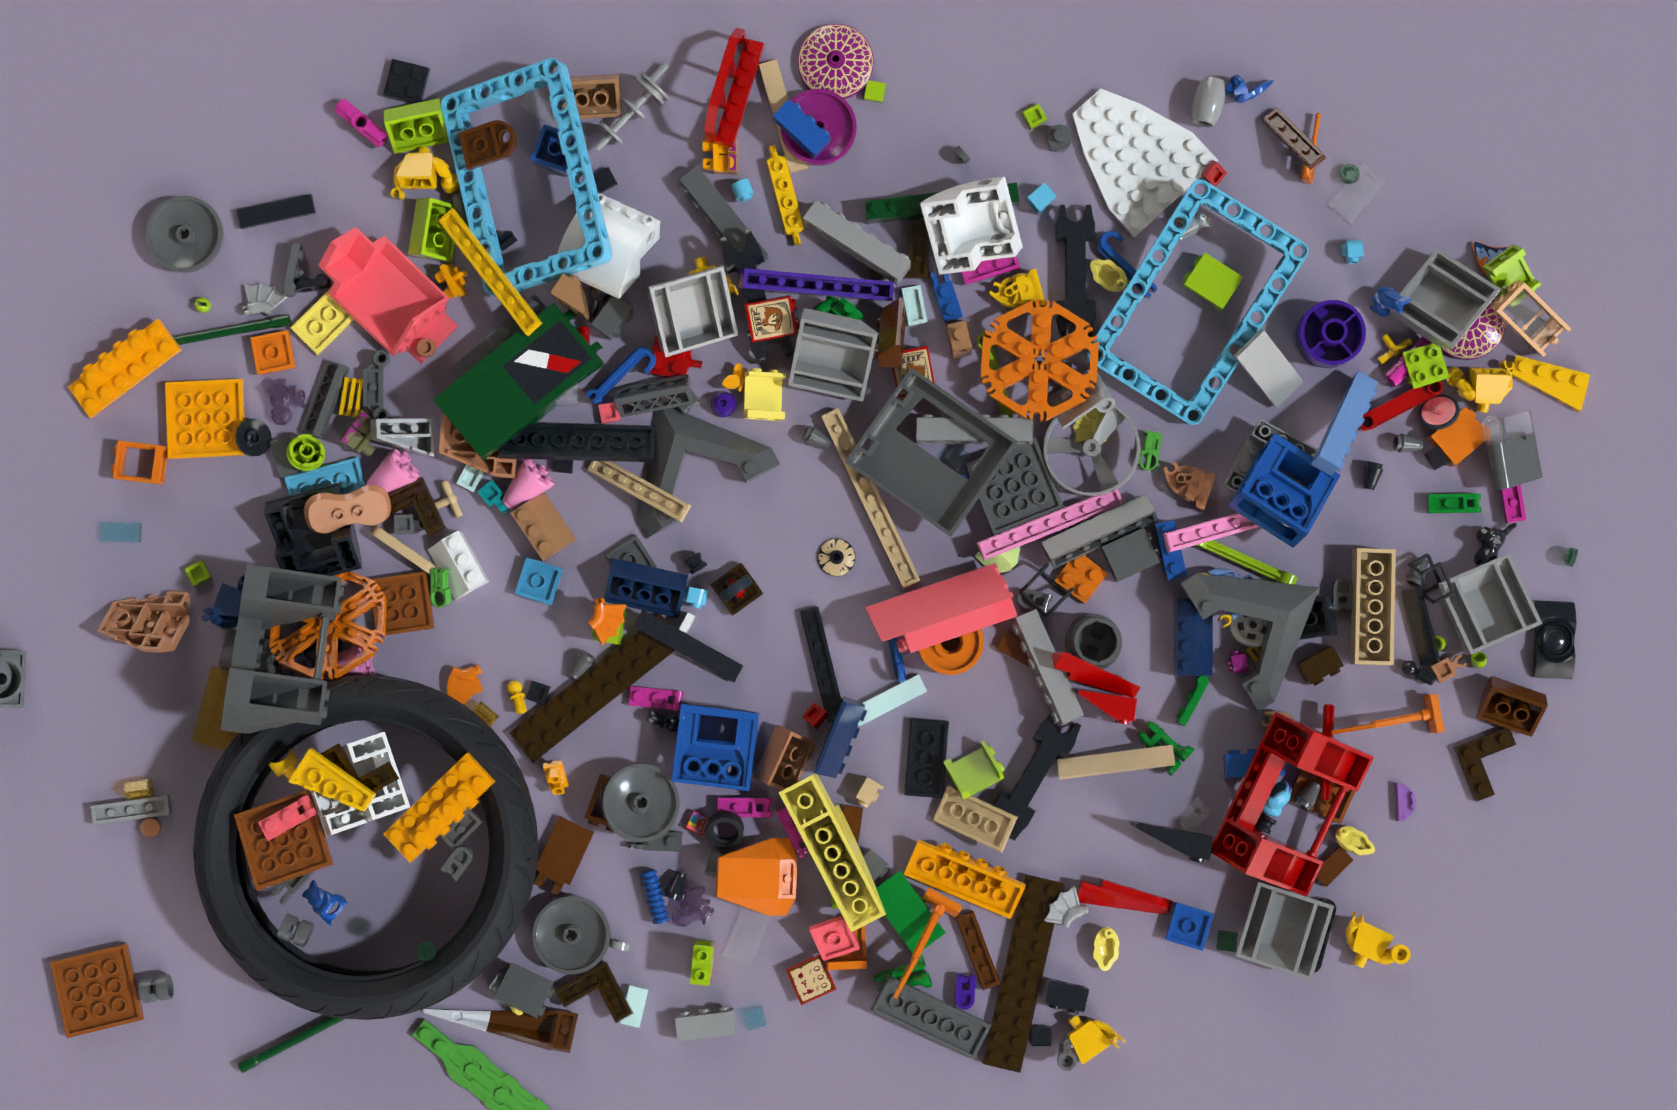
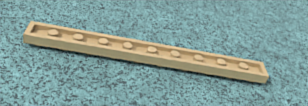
M839 408L822 415L821 418L903 589L921 581L875 484L845 463V460L856 444Z

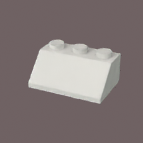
M462 531L454 532L428 549L437 567L450 569L451 572H448V588L451 589V594L455 600L489 582Z

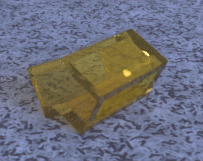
M482 701L472 710L490 727L499 718V715Z
M152 779L124 783V794L127 799L146 797L152 794Z

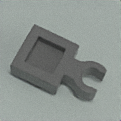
M394 515V535L414 534V528L422 531L425 529L420 526V518L414 520L413 515Z

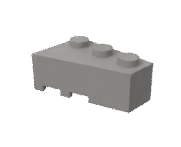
M433 418L370 420L371 440L427 458L434 457Z

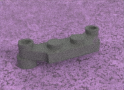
M383 350L376 351L373 355V362L368 368H363V407L369 408L373 413L374 419H381L383 413H385L384 419H390L389 411L384 408V368L389 364L390 357ZM385 356V360L381 362V358Z

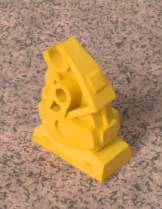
M1036 268L1030 270L1028 274L1019 273L1008 277L1001 284L994 282L993 287H997L999 291L994 293L990 290L989 295L1002 306L1012 309L1032 300L1035 305L1037 299H1039L1041 307L1046 306Z

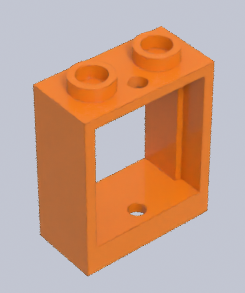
M118 440L117 445L114 447L115 464H112L111 467L113 479L164 486L168 457L167 447ZM127 448L155 451L151 479L124 475Z

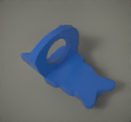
M1236 74L1230 78L1225 93L1226 95L1234 93L1235 102L1243 103L1263 93L1274 80L1269 81L1267 79L1247 89L1243 78Z
M1380 287L1372 296L1375 306H1370V309L1382 317L1388 316L1390 309H1394L1398 314H1401L1403 305L1409 303L1411 298L1401 296L1391 287Z
M315 880L311 881L309 888L302 894V897L307 898L308 903L313 906L314 912L329 926L332 925L331 921L340 914L344 905L348 903L343 895L331 894L318 887ZM335 902H338L337 909L332 913H328Z

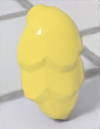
M1109 259L1091 261L1090 268L1093 278L1098 284L1112 292H1120L1127 287V277L1121 267H1118Z
M1351 826L1337 829L1335 839L1346 851H1351L1358 856L1374 853L1375 847L1365 833Z
M1105 927L1098 931L1093 942V958L1103 971L1109 970L1119 955L1118 936L1112 928Z

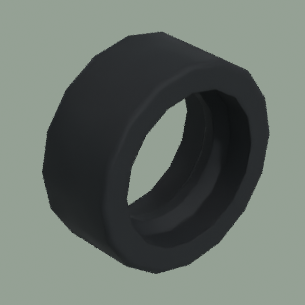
M720 811L710 817L707 825V837L711 844L720 849H731L741 842L744 834V823L740 816L731 811ZM728 822L737 828V832L732 837L723 838L714 832V827L718 823Z

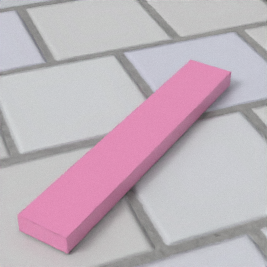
M1236 513L1162 535L1167 552L1169 553L1259 526L1241 514Z

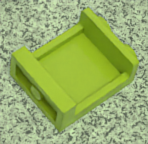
M1514 244L1483 266L1490 282L1501 289L1497 294L1498 297L1503 296L1508 291V287L1518 280L1526 283L1534 292L1541 285L1540 281L1533 277L1523 258L1526 255L1524 249ZM1522 290L1508 306L1512 307L1519 304L1527 294Z
M1204 253L1202 257L1198 255L1192 265L1195 267L1192 272L1187 271L1182 281L1185 283L1182 287L1184 289L1188 288L1213 304L1214 308L1220 312L1243 277L1209 254Z

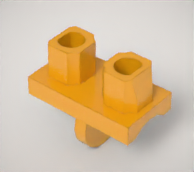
M442 264L439 266L440 270L434 276L439 283L447 282L449 286L443 292L450 299L467 295L464 285L467 284L464 279L468 276L467 271L461 272L459 267L454 268L452 264Z
M553 760L550 764L543 763L548 786L552 790L553 795L564 794V788L569 787V782L563 762Z

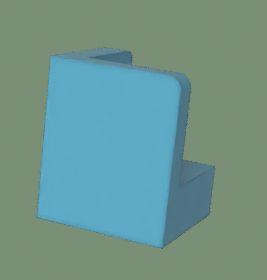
M1044 182L1027 197L1026 202L1039 215L1056 198V195Z

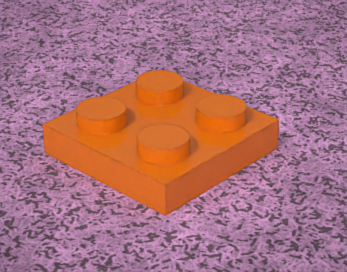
M285 330L250 337L257 375L296 369L290 331Z
M1083 555L1068 562L1054 581L1066 591L1074 588L1071 594L1085 604L1108 573Z

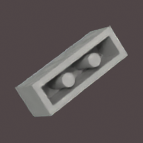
M722 1006L717 1008L718 1011H710L707 1008L700 1009L698 1013L693 1014L690 1011L679 1012V1015L675 1017L677 1042L735 1035L734 1009H729V1006Z

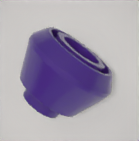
M723 391L713 396L711 409L715 415L725 418L731 416L736 410L737 402L731 393Z

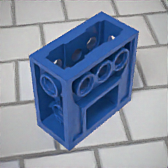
M1275 433L1260 449L1228 507L1294 548L1308 535L1341 475L1334 472L1330 476L1311 465L1314 459L1312 456ZM1279 467L1280 469L1284 470L1294 478L1298 479L1299 481L1304 483L1306 487L1304 488L1294 480L1279 472L1277 468Z
M681 704L672 782L749 791L751 788L760 713ZM701 715L738 719L735 742L699 738ZM691 761H696L699 764L697 771L691 770ZM710 763H715L718 766L717 773L709 771ZM730 765L735 766L738 770L734 776L728 773Z

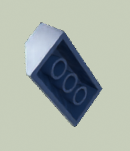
M613 558L604 599L605 602L626 604L627 607L679 618L688 575Z
M1190 598L1174 599V676H1213V614L1203 620Z
M843 696L815 765V774L836 778L838 773L842 774L845 763H842L844 757H849L853 747L850 745L852 738H857L860 730L857 725L860 720H864L867 710H864L865 704Z

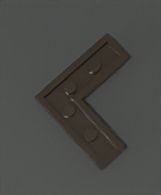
M909 221V259L911 266L903 279H928V231L925 221ZM871 269L870 278L886 279Z
M423 477L388 493L391 502L390 515L414 504L428 536L446 528Z
M1502 728L1454 747L1473 797L1477 802L1495 795L1481 758L1515 746L1516 742L1510 729Z
M339 743L321 753L322 756L373 792L399 779L390 761L359 778Z
M608 962L602 963L555 990L565 1008L590 993L599 990L615 1023L634 1014Z

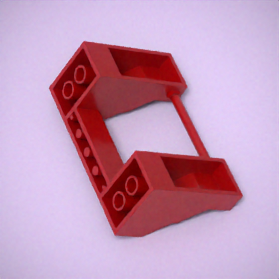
M1275 711L1212 843L1211 853L1249 876L1308 896L1323 864V861L1317 858L1318 854L1316 853L1346 791L1349 792L1351 789L1358 792L1374 757ZM1285 762L1339 784L1338 788H1340L1310 850H1307V852L1291 847L1254 829Z

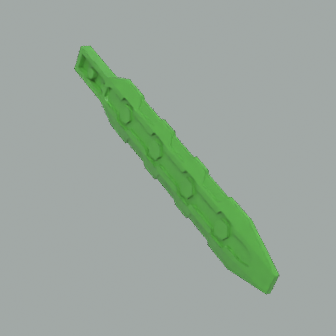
M426 1019L413 1033L412 1036L443 1060L449 1077L483 1101L484 1105L490 1110H550L546 1103L539 1098H535L520 1086L516 1079L504 1073L489 1061V1058L475 1046L455 1043Z

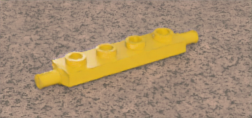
M776 145L769 146L771 158L766 161L784 233L785 235H792L794 246H797V244L801 245L799 233L804 230L787 161L785 156H778Z

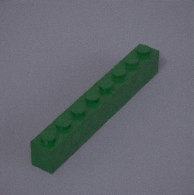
M1017 182L1008 183L1007 187L1012 206H1018ZM939 192L865 201L867 224L924 217L920 203Z

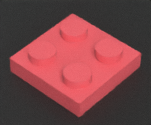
M843 915L809 926L810 933L823 961L860 949L854 931H850Z

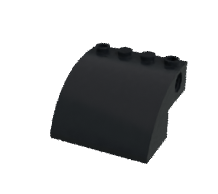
M340 482L265 502L264 515L276 543L275 558L280 569L335 576L362 568L360 548L354 524L343 526L331 533L322 534L311 530L305 520L304 506L306 501L318 493L344 494Z

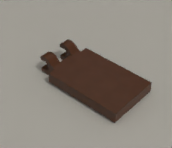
M559 816L537 863L536 870L540 872L534 884L541 887L546 878L556 882L551 892L560 895L564 884H571L594 835V831Z

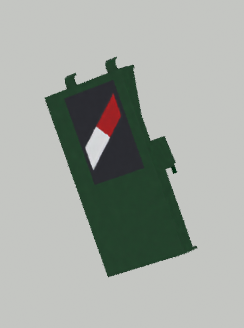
M555 303L551 304L537 316L542 324L534 332L527 336L520 329L433 399L439 409L483 461L530 423L535 424L538 420H541L557 406L555 402L557 399L604 366L603 360L596 353L603 349L598 341L594 342L591 346L570 322L572 318L576 317L571 309L563 314Z

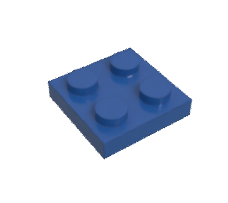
M1176 902L1165 939L1203 951L1214 914Z

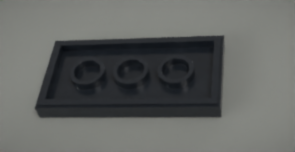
M910 719L904 795L931 798L943 797L945 766L943 762L946 761L949 721Z

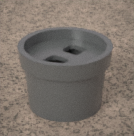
M1083 615L1072 622L1066 632V652L1101 669L1112 665L1121 652V633L1117 625L1104 615ZM1096 626L1105 631L1102 640L1091 637L1093 627ZM1087 644L1097 647L1098 651L1094 658L1084 654Z

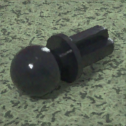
M1411 660L1405 661L1402 664V672L1408 676L1415 675L1414 680L1419 679L1428 685H1432L1436 680L1434 674L1424 670L1423 666H1420L1418 669L1416 663Z
M653 711L648 713V722L659 725L662 729L666 726L670 732L678 731L679 719L677 717L668 718V714L662 715Z

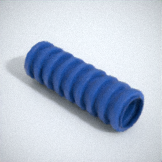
M653 869L642 872L640 876L643 877L642 883L645 884L643 888H646L645 894L648 896L646 899L649 900L648 906L651 907L649 911L652 912L651 918L654 919L652 923L660 924L667 922L669 917L666 915L668 914V911H665L666 905L663 904L665 902L662 899L663 893L660 892L662 888H659L660 882L657 880L659 876H656L657 870Z

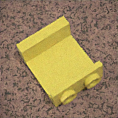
M751 368L750 371L745 373L743 419L785 420V412H781L782 379L786 378V373H780L781 370L774 369L769 370V372H762V369Z

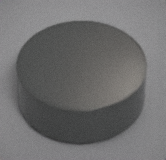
M959 145L954 149V153L963 164H967L971 160Z

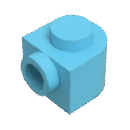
M743 179L731 185L736 202L740 200L741 202H746L752 199L751 196L754 195L749 179Z
M1361 239L1346 240L1345 244L1341 245L1342 256H1345L1347 264L1359 263L1364 257Z
M689 587V590L684 592L683 601L690 602L691 607L701 609V605H706L708 590Z

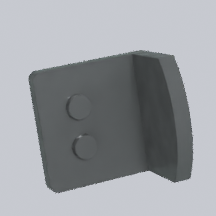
M0 650V708H22L24 706L26 652L23 650Z

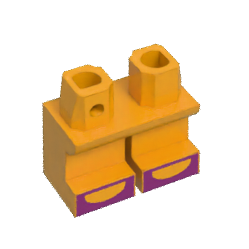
M706 140L702 141L703 152H713V158L703 159V170L714 171V174L737 175L736 141L734 148L706 142Z

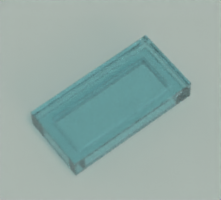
M102 522L101 541L141 543L142 523Z

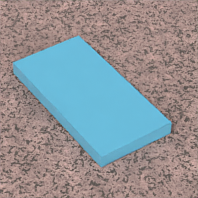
M359 457L284 477L288 495L339 482L344 494H348L366 485Z

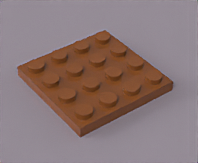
M304 790L234 815L256 891L334 865L318 813L271 840L266 839L258 823L306 795L311 800L309 802L311 807H314L316 810L310 790ZM303 807L298 809L301 814L305 812Z
M128 943L50 962L66 1038L144 1019Z

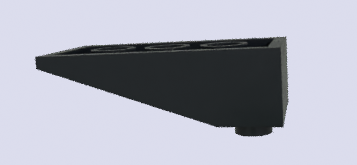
M1131 821V826L1189 856V859L1192 861L1204 863V859L1210 860L1212 836Z

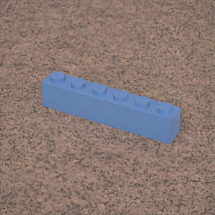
M1359 370L1350 379L1311 465L1330 476L1336 470L1340 471L1345 463L1343 458L1349 454L1352 448L1349 445L1358 435L1356 430L1364 422L1363 414L1368 412L1371 406L1369 401L1377 393L1375 388L1378 381Z

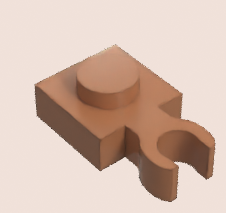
M1462 655L1455 656L1451 662L1446 657L1440 662L1429 666L1436 676L1438 683H1442L1457 675L1456 668H1463L1467 665V663L1458 664L1457 660Z

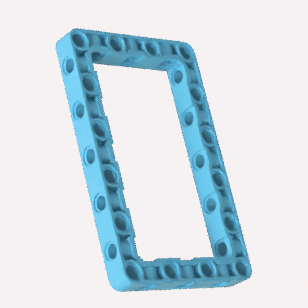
M548 58L446 95L441 101V109L469 228L485 249L489 247L488 253L517 291H524L560 279L562 274L572 275L609 262L612 250L567 66L555 58ZM557 66V71L553 73L554 68ZM523 78L522 84L519 85L520 80ZM548 86L553 116L557 120L559 129L558 137L568 166L566 170L570 187L575 195L576 212L586 242L582 248L573 251L567 250L549 256L546 260L532 262L506 273L481 167L473 170L466 169L458 133L472 128L469 118L470 113ZM566 102V107L562 110V105ZM575 139V143L571 146V141ZM582 175H584V179H583V181L580 183V182H579L580 177H581ZM592 212V218L588 219L589 214ZM601 249V255L597 256L598 250ZM566 260L567 264L565 268H563V262ZM532 272L531 279H528L529 273ZM481 277L484 291L489 295L495 296Z
M1194 181L1097 332L1098 338L1093 343L1099 341L1098 349L1101 352V356L1098 359V367L1191 425L1199 424L1239 363L1234 355L1230 353V347L1236 344L1241 349L1261 329L1309 253L1308 246L1207 181ZM1200 184L1204 187L1205 192L1203 195L1195 193L1194 188L1196 185ZM1203 204L1282 253L1283 256L1191 400L1188 401L1111 353L1110 348L1150 288L1154 278L1169 258L1173 248L1183 236L1197 210ZM1229 205L1237 207L1236 215L1228 214L1227 208ZM1175 218L1183 219L1184 225L1182 228L1174 226L1173 221ZM1263 225L1268 226L1270 229L1268 236H1263L1260 232ZM1295 246H1300L1303 250L1302 255L1299 257L1293 253ZM1159 250L1162 252L1163 258L1161 261L1153 259L1154 251ZM1274 279H1279L1282 283L1281 288L1278 290L1272 287ZM1138 283L1142 286L1140 294L1132 292L1133 284ZM1255 311L1261 316L1257 323L1251 320V314ZM1114 316L1121 318V325L1118 327H1114L1111 324V319ZM1086 350V358L1090 362V352ZM1126 369L1133 371V377L1130 380L1123 378V372ZM1212 377H1216L1219 381L1218 386L1215 388L1209 386V380ZM1159 389H1163L1166 393L1163 400H1157L1155 397V393ZM1196 410L1198 417L1195 420H1190L1188 418L1189 411Z

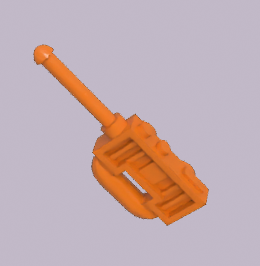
M1320 113L1315 114L1312 142L1316 146ZM1303 163V168L1300 170V179L1305 184L1313 183L1315 167L1310 170Z

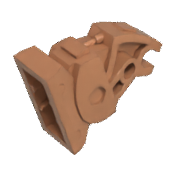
M1175 462L1171 463L1174 467L1173 472H1169L1167 466L1163 468L1169 489L1175 495L1182 496L1184 500L1195 502V508L1203 511L1217 474H1206L1203 470L1188 465L1179 467Z

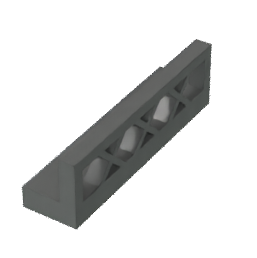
M327 360L302 426V432L324 439L341 394L344 379L347 377L350 369L348 366ZM331 365L337 367L332 379L328 374ZM330 383L331 386L328 394L324 397L321 390L324 385ZM323 401L324 404L320 414L317 415L315 406L317 403ZM317 419L314 431L308 430L309 422Z
M689 374L616 388L614 401L621 418L694 404V398L690 390L691 379ZM686 392L688 398L680 399L676 396L678 393ZM665 396L670 400L668 402L663 403L658 399L659 397ZM642 400H647L651 402V405L644 406L639 403ZM628 403L632 405L633 408L630 410H624L622 404Z

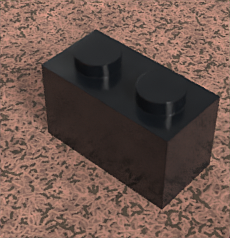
M1050 978L1045 1002L1049 1004L1048 1007L1060 1010V1007L1068 1008L1067 1011L1070 1013L1079 1014V1011H1085L1089 988Z

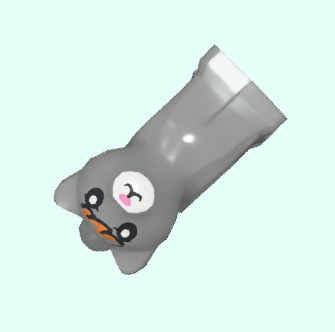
M1206 210L1196 214L1183 236L1179 239V242L1194 236L1198 230L1213 225ZM1176 221L1175 227L1182 228L1184 221Z

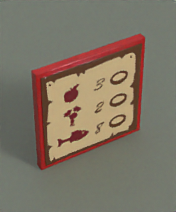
M820 954L785 969L801 1005L836 990L835 984Z

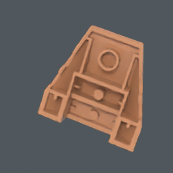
M442 414L440 454L492 476L515 479L517 459H499V449H497L483 461L449 419Z
M169 591L166 592V595L157 597L153 594L141 600L131 598L112 602L97 631L99 634L140 651L158 653L175 651L189 623L190 593Z

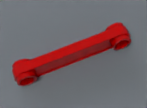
M1442 382L1434 383L1437 386L1436 392L1430 390V384L1411 389L1363 414V418H1367L1370 421V426L1365 427L1362 424L1359 429L1369 431L1439 395L1443 390Z

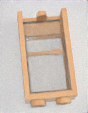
M1520 280L1513 282L1508 287V291L1503 296H1499L1491 307L1543 357L1546 355L1543 350L1549 344L1555 345L1559 341L1557 336L1563 330L1568 332L1571 330L1526 283Z

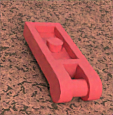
M308 795L258 822L267 840L277 837L317 814L315 808H312L309 803L311 800ZM301 807H303L305 811L303 814H301L298 810Z

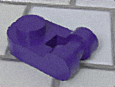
M960 973L956 974L955 1003L960 1009H969L974 1004L976 975L963 976ZM962 983L969 984V990L962 989Z

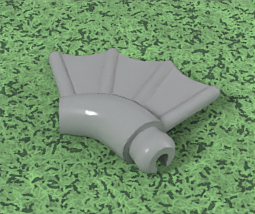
M261 283L253 286L244 285L248 305H244L242 309L246 316L258 313H265L271 316L275 308L288 297L279 293L276 286L266 287Z
M1075 886L1067 892H1060L1057 900L1049 904V913L1044 918L1045 922L1057 923L1069 928L1074 920L1089 913L1086 905H1080Z

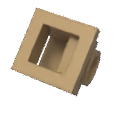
M866 777L856 795V798L859 799L858 803L868 808L871 801L873 803L876 802L880 794L877 792L878 789L883 790L884 786Z

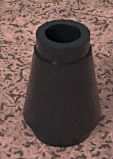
M1367 462L1364 470L1363 488L1375 490L1383 472V464Z
M675 871V874L664 890L666 891L664 896L679 901L683 895L686 874Z

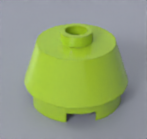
M299 435L292 439L287 446V458L292 466L299 471L315 470L324 462V446L322 442L312 437L313 435Z

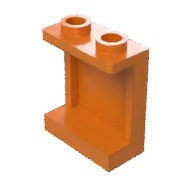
M1467 407L1460 409L1459 416L1452 425L1444 429H1438L1427 437L1434 448L1440 447L1451 467L1456 466L1491 436L1488 433L1489 429L1487 426L1479 423L1475 418L1476 414L1470 408L1467 409Z
M865 926L854 931L860 949L829 959L828 970L867 968Z

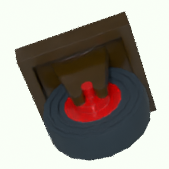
M742 563L710 584L732 616L764 594Z

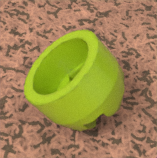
M200 297L195 300L194 306L197 311L206 313L211 308V302L205 297ZM198 303H206V306H200Z
M1437 635L1435 640L1438 651L1445 648L1446 640L1444 637Z
M1483 652L1472 654V665L1477 669L1485 667L1487 655Z

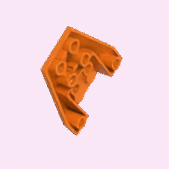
M769 838L717 857L716 897L767 916H786L796 899L798 859L790 838Z

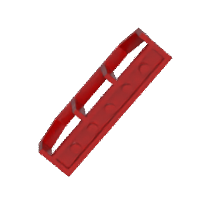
M735 28L729 36L708 104L704 128L706 142L734 148L764 49L763 42L746 39L745 30ZM739 43L744 46L735 72L734 55ZM727 77L733 78V82L726 102L724 87ZM718 108H722L724 111L715 137Z

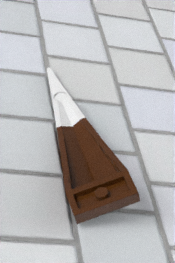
M422 1010L425 1014L546 1050L567 1053L571 1051L578 1020L577 1013L560 1010L545 1011L542 1017L538 1016L537 1020L526 1013L516 1015L512 1011Z

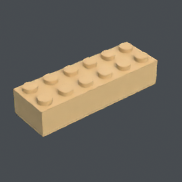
M1352 549L1353 609L1351 612L1350 664L1394 665L1396 549Z

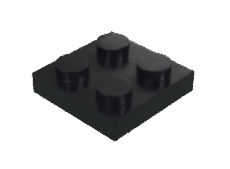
M392 59L383 96L411 104L422 102L430 68Z

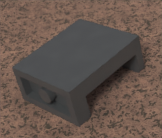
M1142 528L1100 547L1116 582L1160 563V553L1157 548H1153L1150 542L1153 539L1148 530L1145 531Z
M511 962L494 1000L509 1005L537 1020L538 1016L542 1017L547 1006L544 1003L546 999H551L555 988H553L554 982Z

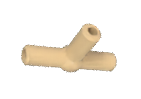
M442 482L441 485L447 497L435 502L437 508L440 509L450 504L455 517L462 516L463 514L457 503V497L454 495L449 482Z

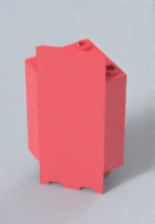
M355 227L331 241L318 265L334 281L328 294L392 356L399 352L402 354L407 350L422 364L427 358L418 354L416 350L418 341L423 338H429L434 341L437 349L456 330L458 325L444 312L447 309L446 304L450 298L386 236L372 243Z
M996 563L865 607L880 641L884 642L897 637L896 645L899 653L902 652L903 655L1017 617L1011 599L1014 595L1012 592H1009L1008 584L1003 575H1000Z

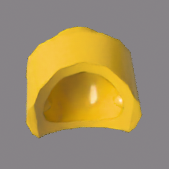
M289 749V754L283 761L270 763L269 766L277 777L284 774L289 780L297 769L295 766L300 761L293 751Z

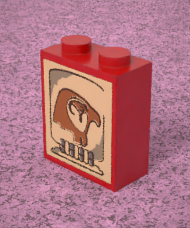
M790 295L744 303L752 342L797 334L800 324L799 319L794 317L793 310H797L795 299H791Z
M928 346L903 350L902 367H892L895 387H898L911 367L935 383ZM902 389L897 396L898 400L903 401L908 392Z

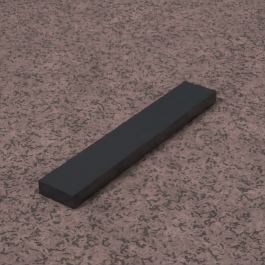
M819 607L802 610L800 614L823 707L829 714L826 718L827 723L834 721L842 700Z
M645 610L641 611L633 625L634 628L732 682H735L743 667L742 664Z

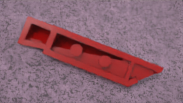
M1054 652L1052 654L1054 668L1066 671L1068 679L1131 698H1135L1140 690V686L1123 679L1121 676L1105 671L1067 652Z
M1101 879L1099 886L1080 881L1077 891L1079 903L1163 915L1169 914L1173 901Z

